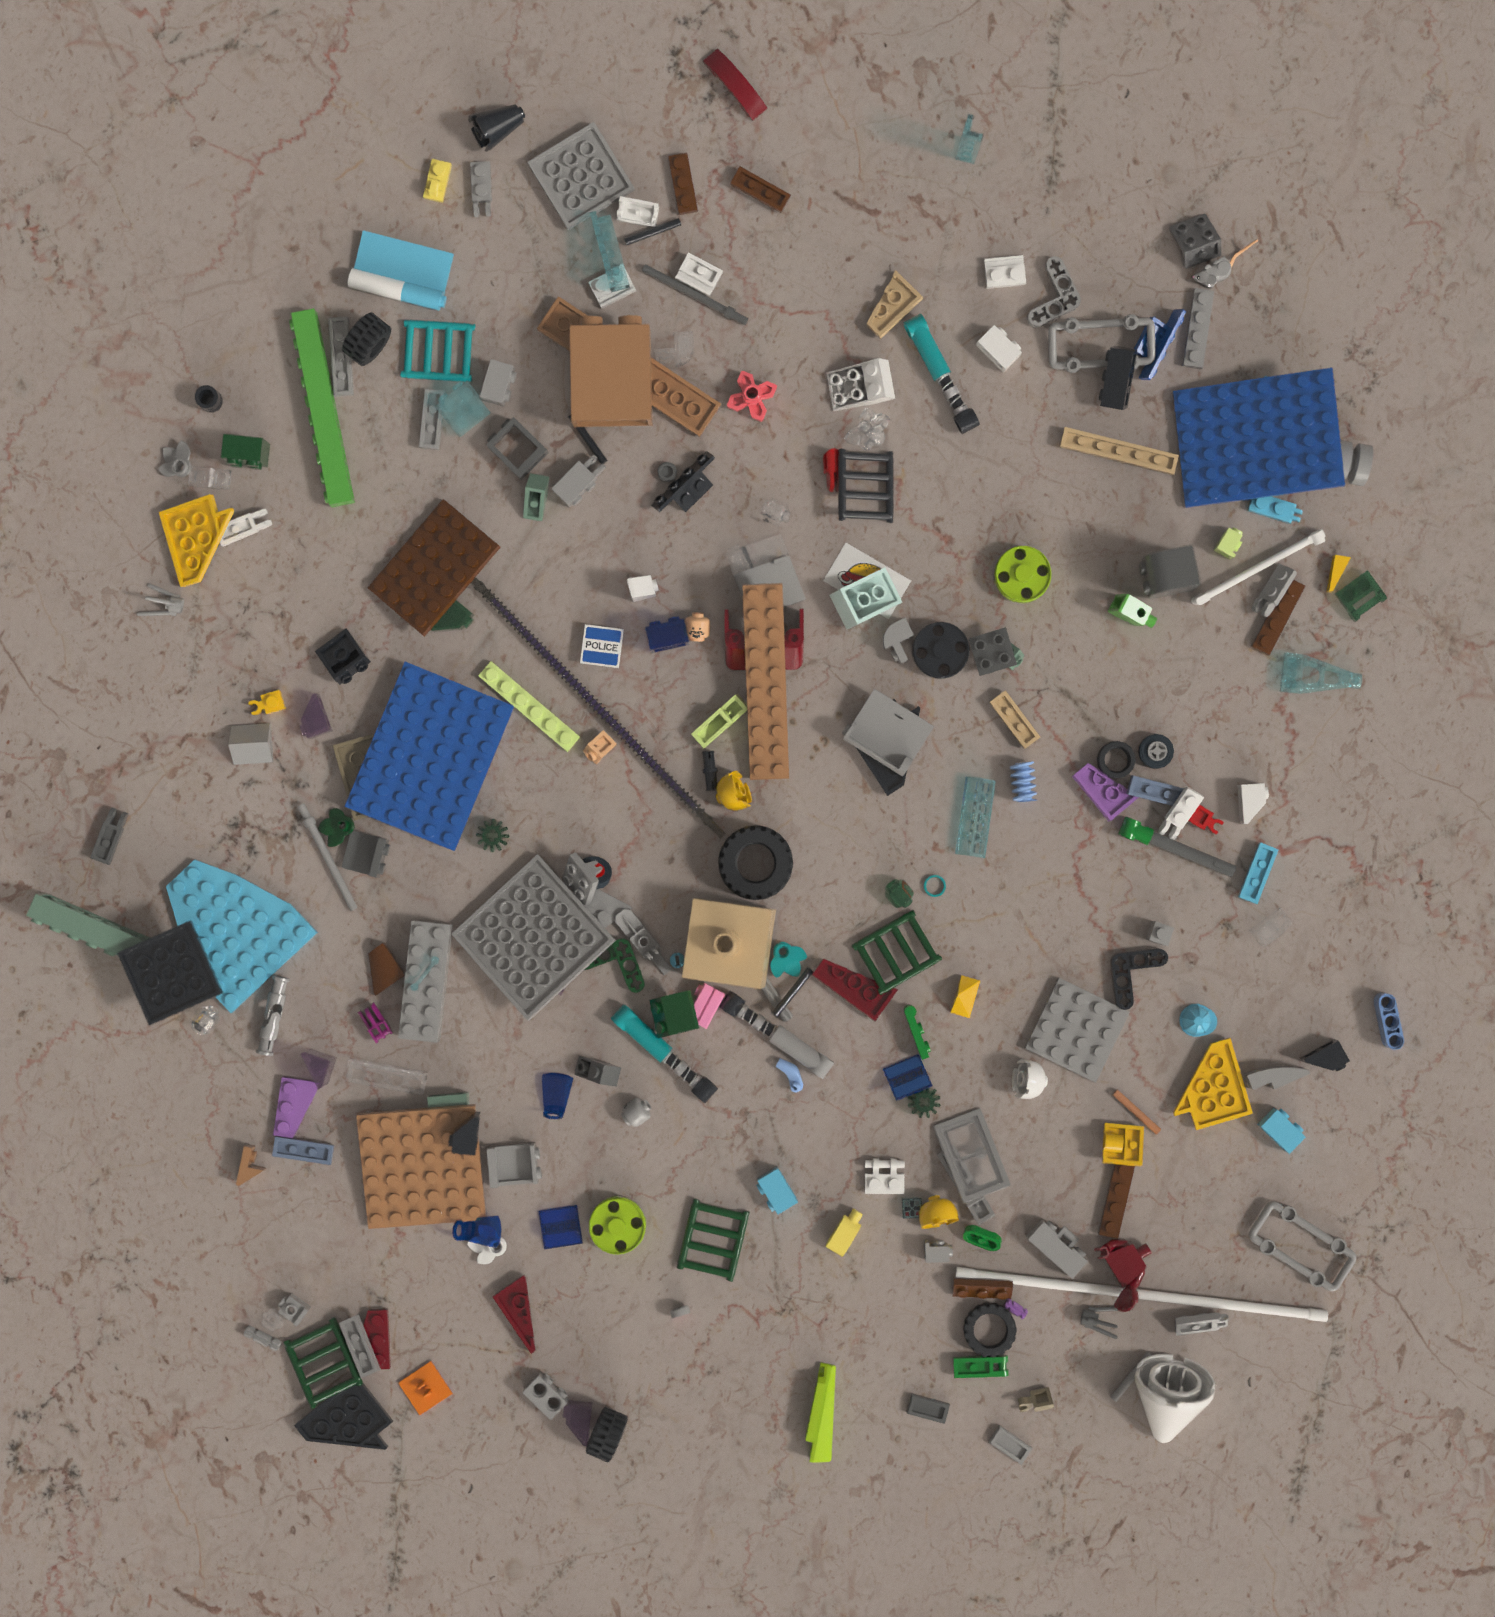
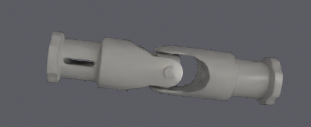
M275 975L272 976V989L268 993L264 1021L259 1034L261 1039L259 1048L256 1049V1053L266 1056H273L274 1054L272 1049L274 1040H277L279 1021L281 1020L286 999V985L290 981L289 978ZM277 1004L278 1012L270 1010L273 1005Z

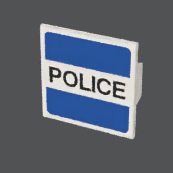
M585 624L580 663L619 668L624 629Z

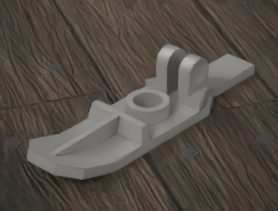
M623 908L615 915V923L621 928L645 959L653 961L664 975L671 971L672 968L661 956L660 945L630 909ZM642 938L647 939L648 943L646 945L640 944Z

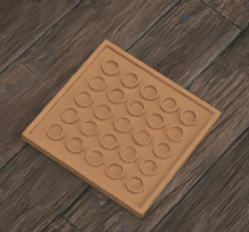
M476 1104L357 1113L368 1229L486 1220L479 1135L475 1156L451 1153L452 1147L448 1146L449 1135H453L455 1128L476 1112Z

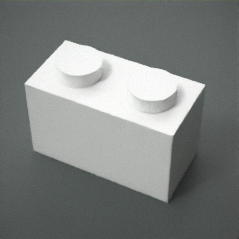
M994 325L977 342L976 346L1004 373L1020 357L1022 353L1020 351L1021 347L1014 340L1011 342L1006 337L1007 333L1001 327L997 328Z

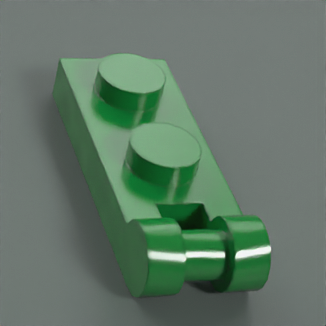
M907 1005L904 1007V1014L922 1060L927 1059L931 1049L928 1041H923L921 1035L924 1033L921 1022H916L915 1015L917 1011L915 1007Z
M997 1355L996 1357H953L954 1378L1009 1376V1369L1006 1367L1008 1355ZM993 1363H999V1369L993 1370Z

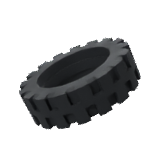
M985 1302L982 1305H976L973 1310L968 1312V1316L964 1320L963 1332L969 1347L975 1353H979L984 1357H996L999 1354L1003 1355L1007 1349L1009 1350L1012 1347V1343L1016 1339L1017 1328L1015 1320L1007 1309L997 1303ZM985 1314L1000 1316L1006 1325L1004 1338L1000 1343L993 1346L981 1344L974 1335L976 1321Z

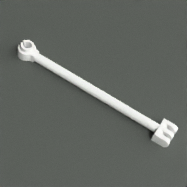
M1323 529L1314 531L1306 536V538L1204 593H1199L1191 598V603L1202 605L1213 596L1307 545L1314 543L1316 546L1325 541Z

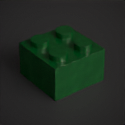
M223 434L221 458L227 464H230L231 467L242 468V465L250 466V469L262 470V467H268L270 444L266 440L259 437Z

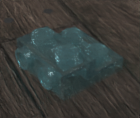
M462 381L458 382L452 387L454 391L450 395L444 393L437 399L439 403L435 406L459 438L491 414L468 381L464 384Z

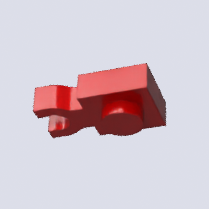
M1200 804L1188 820L1202 830H1205L1207 826L1209 831L1216 835L1219 831L1214 829V824L1223 825L1224 823L1220 819L1212 818L1214 813Z

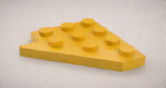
M212 494L159 512L180 587H187L201 582L234 513L233 508L218 512L215 498Z
M1231 1038L1210 1043L1173 1111L1174 1116L1190 1112L1195 1130L1253 1114Z

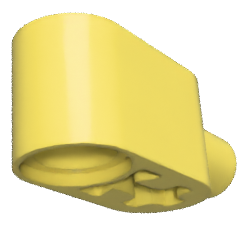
M853 1208L849 1216L843 1215L825 1247L843 1257L861 1228V1224L858 1222L863 1214Z

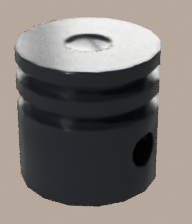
M203 385L196 390V404L204 411L212 413L221 408L223 398L212 386Z

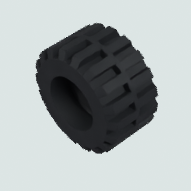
M370 312L361 317L348 332L343 342L342 351L360 366H365L372 362L383 350L390 338L392 328L374 313Z
M604 1407L587 1443L586 1454L607 1463L611 1461L628 1421L627 1415Z

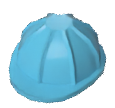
M1191 1004L1183 1009L1179 1022L1182 1030L1187 1035L1200 1037L1208 1035L1216 1029L1217 1017L1209 1008L1200 1004Z

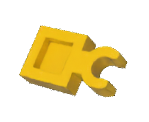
M281 690L260 695L262 699L260 702L257 700L248 702L249 705L256 704L258 707L256 711L251 712L252 715H259L264 709L266 714L286 709Z

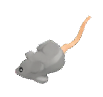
M1258 239L1234 254L1230 262L1224 256L1214 261L1212 265H1206L1201 272L1193 275V279L1204 284L1207 288H1213L1217 282L1224 281L1229 277L1235 258L1258 242Z

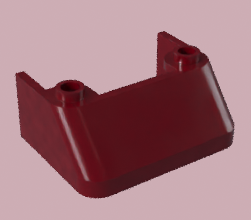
M725 609L726 666L734 671H746L744 634L738 629H729V609ZM799 609V628L789 629L784 635L785 670H797L803 664L804 609Z

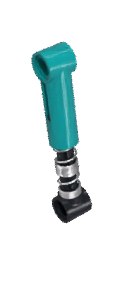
M920 313L903 322L908 336L913 340L933 380L938 381V384L943 388L942 392H944L947 401H950V407L954 409L955 416L953 419L960 433L964 434L979 426L980 423L974 410L964 405L965 402L963 403L961 395H959V389L956 385L954 386L953 380L949 377L951 370L932 337L923 315Z
M623 1004L610 1018L658 1062L664 1061V1064L667 1063L678 1077L681 1076L683 1081H687L689 1083L688 1086L692 1088L691 1092L703 1103H706L718 1090L717 1086L707 1077L697 1075V1072L694 1073L691 1067H688L683 1060L678 1058V1055H674L672 1053L673 1048L665 1040L658 1038L657 1034L628 1006Z

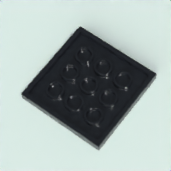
M192 920L117 953L149 1026L223 994V990Z

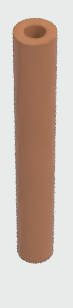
M1118 1089L1112 1094L1153 1133L1157 1135L1161 1131L1159 1126Z

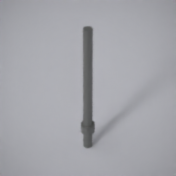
M646 264L642 269L644 273L724 314V317L730 320L734 319L743 325L747 324L749 318L736 312V309L730 306L726 307Z

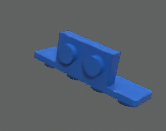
M1174 309L1167 324H1164L1155 317H1150L1155 324V360L1153 363L1144 366L1139 379L1151 380L1156 375L1159 363L1165 358L1166 350L1175 338V332L1184 321L1186 313L1184 309ZM1145 326L1134 349L1138 350L1137 355L1140 357L1148 356L1147 326Z

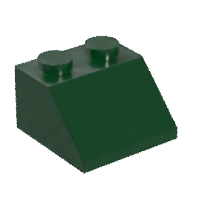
M691 990L649 1000L658 1038L699 1029Z

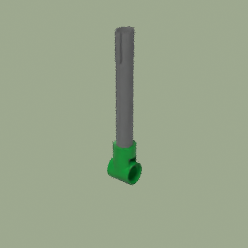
M1126 816L1118 832V835L1132 841L1136 839L1145 845H1154L1229 877H1232L1236 871V865L1154 832V829L1142 826L1141 822Z

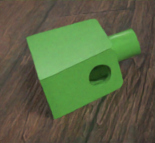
M1116 594L1107 611L1134 626H1143L1145 624L1152 628L1157 621V617L1150 614L1152 611L1150 606L1129 594Z

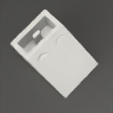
M877 358L826 373L833 411L895 399L888 360Z

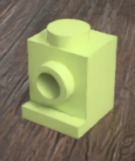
M1234 527L1226 529L1214 551L1229 560L1233 559L1236 556L1233 551L1237 552L1242 544L1240 539L1243 533Z

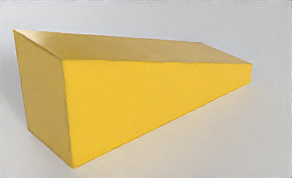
M1332 556L1326 592L1330 593L1334 590L1351 557Z

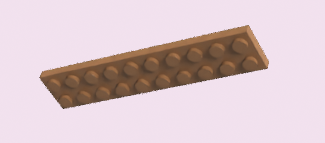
M558 296L537 327V330L570 352V326L579 325V318L588 315ZM651 358L652 406L698 437H701L720 408L721 403Z
M782 583L743 584L750 780L789 779Z

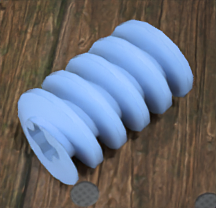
M1021 762L1010 766L1011 770L1016 771L1010 775V777L1016 778L1015 781L1011 782V785L1017 786V788L1012 790V793L1018 794V796L1012 798L1013 801H1038L1032 798L1037 795V792L1031 791L1032 788L1036 787V784L1030 783V781L1036 779L1035 776L1030 775L1035 769L1029 767L1034 762Z

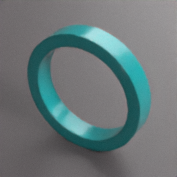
M931 875L925 880L924 890L929 896L938 897L945 892L946 883L942 877ZM933 877H937L943 882V890L937 895L930 894L926 888L927 881Z

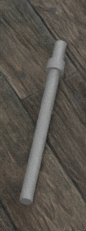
M304 803L297 806L304 819L305 827L309 829L350 911L355 910L358 907L315 825L317 823L314 817H311Z

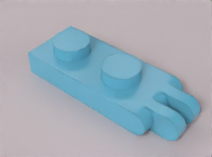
M1272 496L1251 499L1247 510L1291 524L1292 521L1300 522L1301 518L1294 516V513L1298 515L1303 513V510L1296 508V504Z

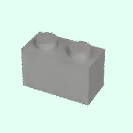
M490 359L480 393L481 400L503 407L505 402H509L511 396L509 388L511 383L514 384L517 376L513 365Z

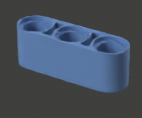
M1378 993L1374 997V1007L1382 1043L1389 1049L1398 1050L1404 1044V1036L1395 997L1388 993ZM1383 997H1387L1389 1001L1385 1007L1381 1005ZM1388 1016H1391L1393 1019L1390 1026L1385 1024V1019ZM1395 1035L1397 1041L1394 1045L1391 1046L1389 1043V1039L1391 1036Z

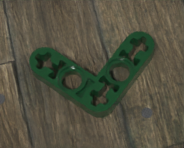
M624 938L617 939L607 948L610 954L608 959L602 960L597 957L596 959L599 963L595 964L594 960L584 969L589 970L617 959L628 989L631 992L638 993L645 987V980L632 946ZM619 942L628 945L625 951L626 954L631 953L632 957L620 959V956L624 955L621 950H617ZM626 960L634 962L635 968L632 971L624 969L623 965ZM638 971L639 975H635V978L642 983L639 985V989L631 987L633 979L632 976L628 979L627 975Z

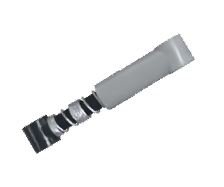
M731 990L728 992L719 1005L722 1010L733 1017H742V1020L745 1019L749 1022V1025L752 1024L751 1027H754L757 1031H762L763 1035H768L769 1042L806 1066L820 1078H825L834 1065L832 1060L807 1045L781 1025L777 1027L776 1024L772 1025L769 1023V1019L766 1020L761 1014H757L754 1010L749 1009L743 998Z

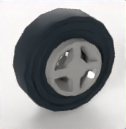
M1152 734L1142 740L1139 745L1138 754L1144 765L1149 768L1159 769L1171 762L1174 748L1169 738L1161 734Z

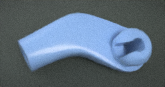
M780 1058L776 1067L787 1075L791 1091L794 1093L801 1091L803 1081L799 1069L795 1064Z

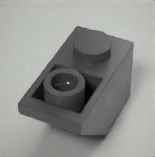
M579 1056L574 1075L597 1084L617 1087L621 1067Z

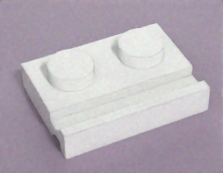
M688 252L675 279L710 297L723 270Z
M1024 256L984 259L987 289L1026 285Z
M624 265L588 282L601 309L636 292Z

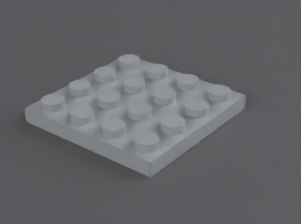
M594 122L527 162L568 230L618 201L620 196L624 197L635 190Z
M1058 977L1026 1043L1025 1049L1096 1083L1130 1012L1122 1010L1118 1006Z

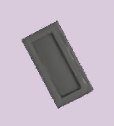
M912 1393L907 1414L945 1424L950 1404Z

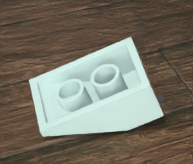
M886 568L880 569L830 594L846 630L902 603Z

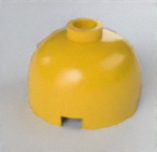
M732 771L724 775L717 784L716 799L718 803L732 811L748 808L751 806L749 803L752 802L747 783L743 785L740 780L743 776L738 771Z
M940 1195L929 1197V1201L924 1203L919 1211V1221L922 1229L936 1228L945 1223L949 1225L959 1221L955 1205L948 1199H940Z

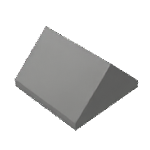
M271 723L231 726L228 745L234 765L273 762Z

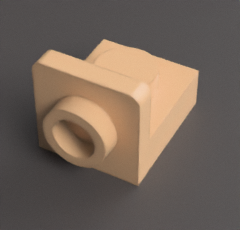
M603 730L587 744L583 752L588 760L597 765L617 743Z

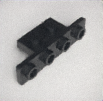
M708 451L700 454L696 458V462L684 469L682 475L677 480L671 482L663 494L658 495L654 499V503L651 506L658 512H661L674 500L684 512H687L713 486L702 471L715 457Z

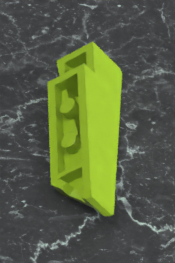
M820 1362L805 1434V1440L812 1442L809 1454V1462L812 1463L830 1462L832 1459L836 1366Z

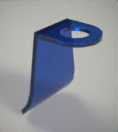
M546 1073L542 1075L543 1117L548 1119L563 1118L573 1077L561 1073Z
M498 1215L480 1217L476 1221L463 1222L462 1220H457L452 1229L453 1238L456 1241H468L495 1248L500 1243L502 1232L501 1221ZM458 1225L461 1226V1234L459 1236L456 1232Z

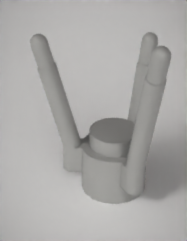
M150 583L147 584L149 588L169 597L164 600L146 596L145 599L165 604V609L169 611L137 612V616H176L177 613H182L184 598H180V595L173 594Z

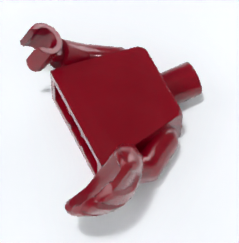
M1111 1239L1102 1247H1095L1094 1250L1101 1251V1255L1097 1258L1106 1260L1119 1284L1124 1288L1115 1301L1114 1307L1120 1312H1129L1139 1300L1136 1289L1140 1285L1147 1268L1143 1258L1152 1252L1146 1243L1136 1249L1131 1241Z

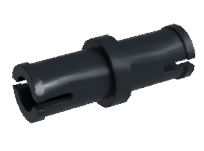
M714 751L702 752L704 763L702 772L705 774L706 791L717 790L716 773L718 768L715 767Z

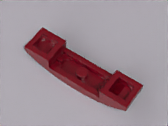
M718 48L703 60L706 67L724 84L752 121L767 110V106L752 85Z

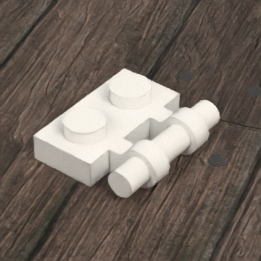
M879 1158L865 1160V1168H873V1173H865V1194H904V1173H897V1168H904L905 1161L897 1160V1158H890V1160H879ZM879 1168H890V1173H879Z

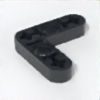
M1149 949L1116 953L1112 956L1110 964L1116 1006L1122 1010H1128L1134 1004L1130 970L1164 966L1168 961L1166 951L1162 949ZM1157 952L1164 956V959L1160 960L1161 963H1158L1157 960H1150L1151 964L1148 965L1149 958L1147 953H1150V957L1157 956ZM1138 954H1142L1145 958L1142 965H1136L1134 962V957ZM1119 956L1125 960V963L1122 964V970H1126L1127 973L1120 972L1116 974L1115 970L1120 971L1119 965L1115 964ZM1120 976L1127 978V984L1124 987L1117 985V979ZM1129 989L1128 993L1125 992V997L1129 999V1002L1124 1006L1122 1003H1119L1123 996L1121 992L1118 993V990Z

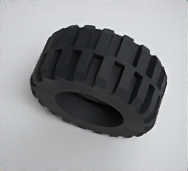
M759 825L746 826L733 832L725 840L718 858L719 872L724 884L734 894L749 900H763L776 895L786 886L793 869V856L787 841L778 832ZM748 845H763L771 851L774 857L773 871L764 880L750 881L744 878L738 870V855Z

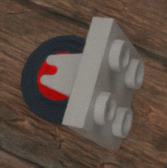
M575 852L569 855L562 879L575 896L587 906L591 904L595 890L608 885L612 877V868L603 858L589 856L582 860Z

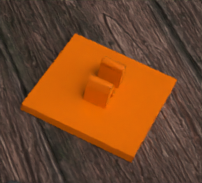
M432 1361L398 1382L419 1415H422L453 1394Z

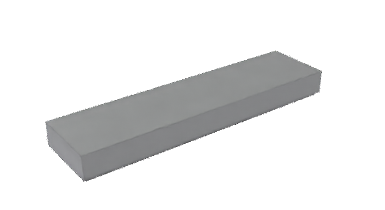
M328 318L333 396H354L352 359L342 351L343 342L350 331L349 318Z

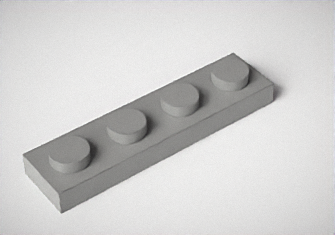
M1195 288L1193 291L1183 367L1203 368L1214 291Z

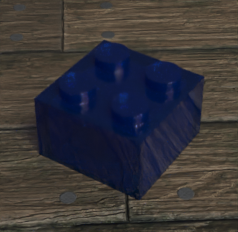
M679 616L668 618V622L665 623L653 621L648 623L649 626L645 627L651 653L690 645L684 618L680 619Z

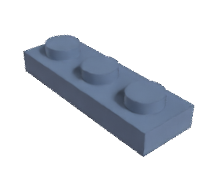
M1131 775L1126 794L1173 806L1184 788Z
M275 1136L272 1156L331 1165L334 1145Z

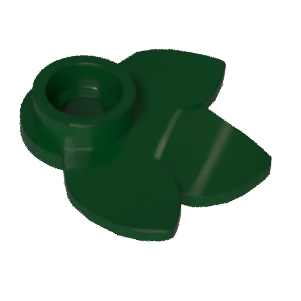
M338 808L330 809L329 818L321 821L318 826V830L322 834L328 835V847L340 845L345 836L351 834L355 828L353 820L345 816L343 811Z

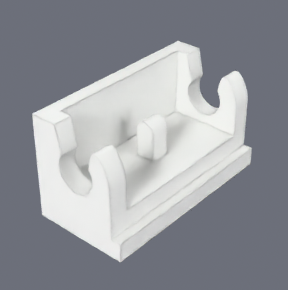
M620 196L617 221L652 228L656 227L659 204Z

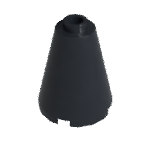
M514 104L469 115L468 120L469 123L473 122L474 127L471 130L481 148L486 147L484 151L487 152L524 123L525 113L521 107Z

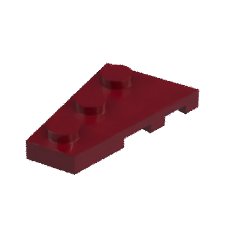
M369 1309L363 1325L380 1369H390L388 1309Z

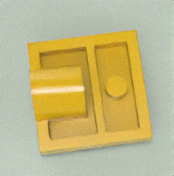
M1104 1123L1102 1163L1141 1167L1143 1163L1144 1126Z

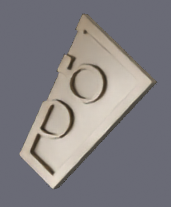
M895 270L889 285L884 290L881 300L877 303L871 314L867 326L881 339L923 299V296Z

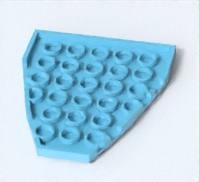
M199 860L192 861L166 886L177 926L192 920L223 990V994L216 996V998L230 1013H233L318 933L291 903L276 897L274 894L263 890L237 874L227 872Z

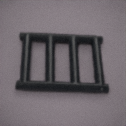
M839 449V521L850 518L886 520L887 523H893V451L880 454L846 452V449ZM846 460L886 462V473L846 471ZM846 479L886 481V493L846 491ZM846 499L886 501V512L846 510Z

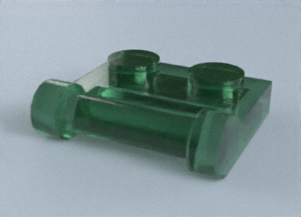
M1368 570L1335 593L1354 622L1358 621L1361 615L1376 604L1387 600V596ZM1374 591L1376 596L1355 610L1352 605Z

